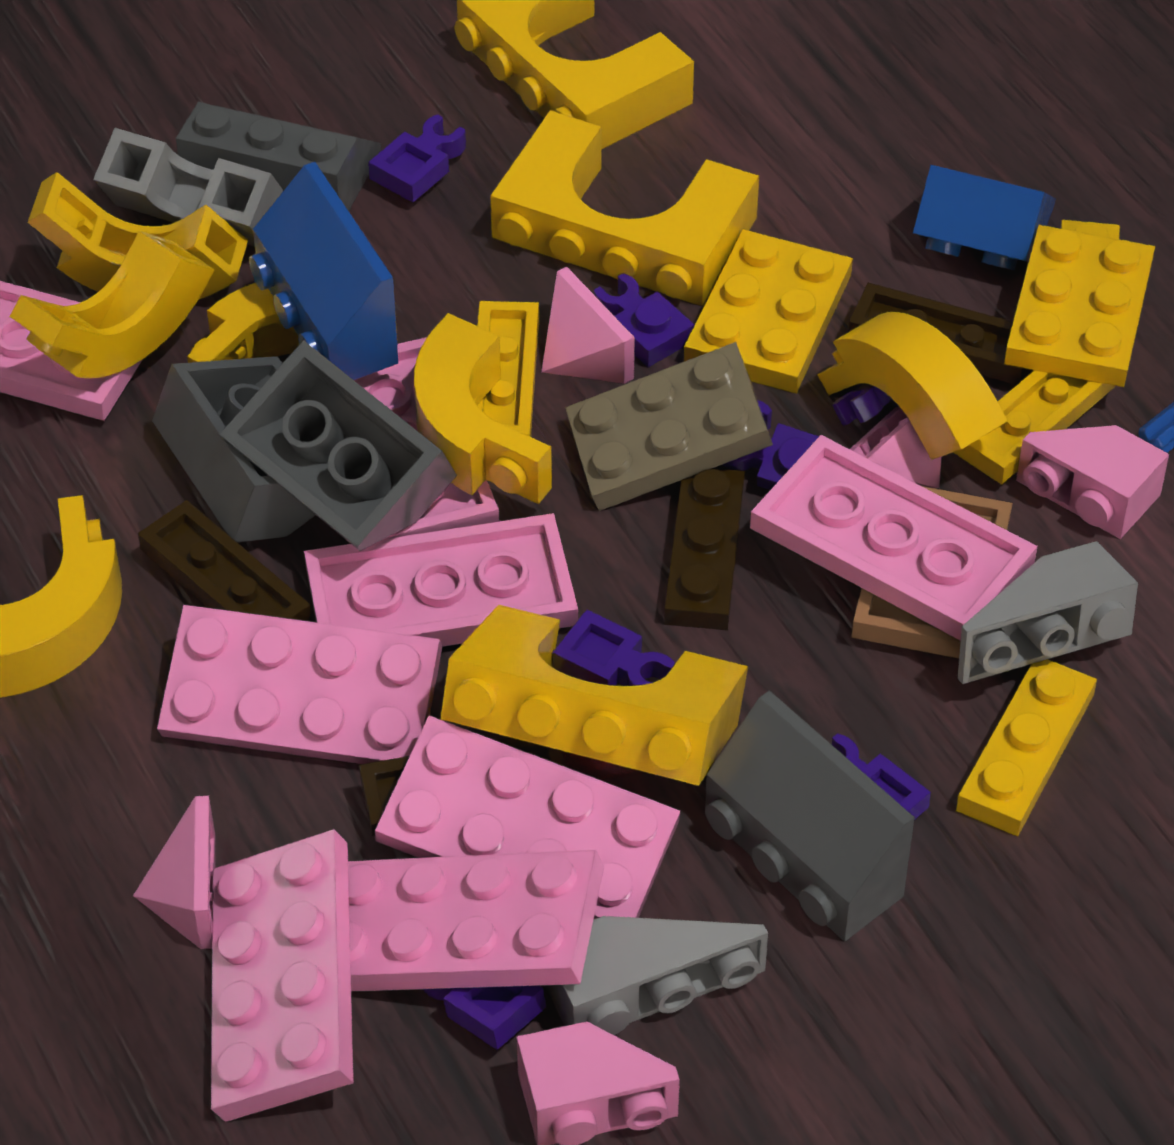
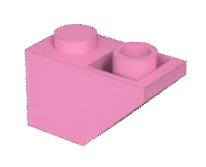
M1117 425L1030 432L1022 441L1016 481L1027 486L1035 494L1046 497L1080 516L1088 524L1099 527L1121 539L1160 497L1169 454Z
M586 1021L517 1036L518 1076L537 1145L557 1143L560 1145H579L589 1141L597 1134L624 1128L646 1130L660 1125L666 1119L678 1117L680 1079L676 1067Z

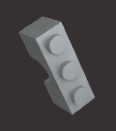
M118 128L113 130L93 179L115 205L174 223L204 205H208L248 239L247 245L254 247L253 228L283 192V189L271 173L218 158L214 170L208 169L180 157L166 142Z

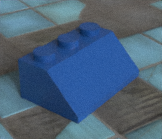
M316 162L304 165L253 228L256 254L249 257V265L259 289H269L273 295L275 310L285 329L293 327L298 334L299 345L304 340L350 378L356 380L399 364L393 276Z

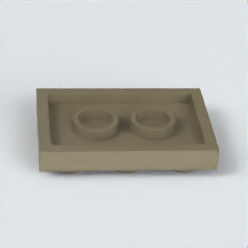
M736 342L565 407L589 489L599 511L773 445Z

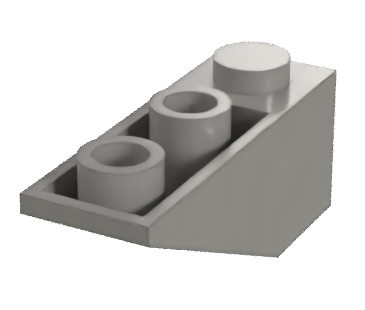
M1098 541L1040 557L962 626L958 680L962 684L1132 635L1138 582Z
M602 916L593 920L581 983L544 985L564 1026L587 1021L615 1035L625 1029L631 1022L657 1012L672 1013L687 1006L696 997L722 987L729 989L737 988L750 982L758 973L765 971L768 931L764 924Z

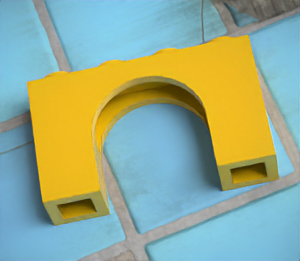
M457 0L455 33L462 47L476 54L489 67L495 78L500 81L504 80L521 96L522 101L530 110H536L543 118L551 110L602 126V149L693 104L694 61L661 32L612 56L590 61L560 58L539 47L545 40L594 17L595 0Z
M550 110L490 196L492 238L613 277L617 280L618 276L624 273L633 277L637 281L638 286L703 306L712 292L742 230L749 231L757 218L759 175L706 159L684 195L671 208L645 218L624 219L611 217L593 210L581 200L601 170L602 126Z
M498 605L449 657L441 720L698 786L738 726L748 666L684 651L670 672L661 680L637 686H613L580 680L553 668V651L556 649L560 619L503 605Z

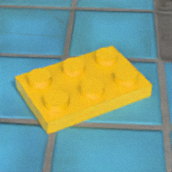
M1038 225L1006 348L1004 364L1124 387L1155 246Z
M743 229L684 346V362L736 342L751 382L797 394L852 275L853 258Z

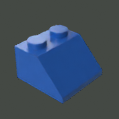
M930 165L913 233L928 237L925 249L959 257L961 247L965 246L984 251L982 263L1015 271L1018 260L1029 262L1038 225L1047 226L1056 198L1042 191Z

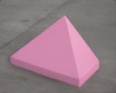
M568 267L557 271L541 372L621 384L633 380L635 337Z
M895 407L850 448V450L920 486L939 488L941 457L931 460L913 425L900 407Z
M209 796L194 797L133 895L200 949H212L215 830Z

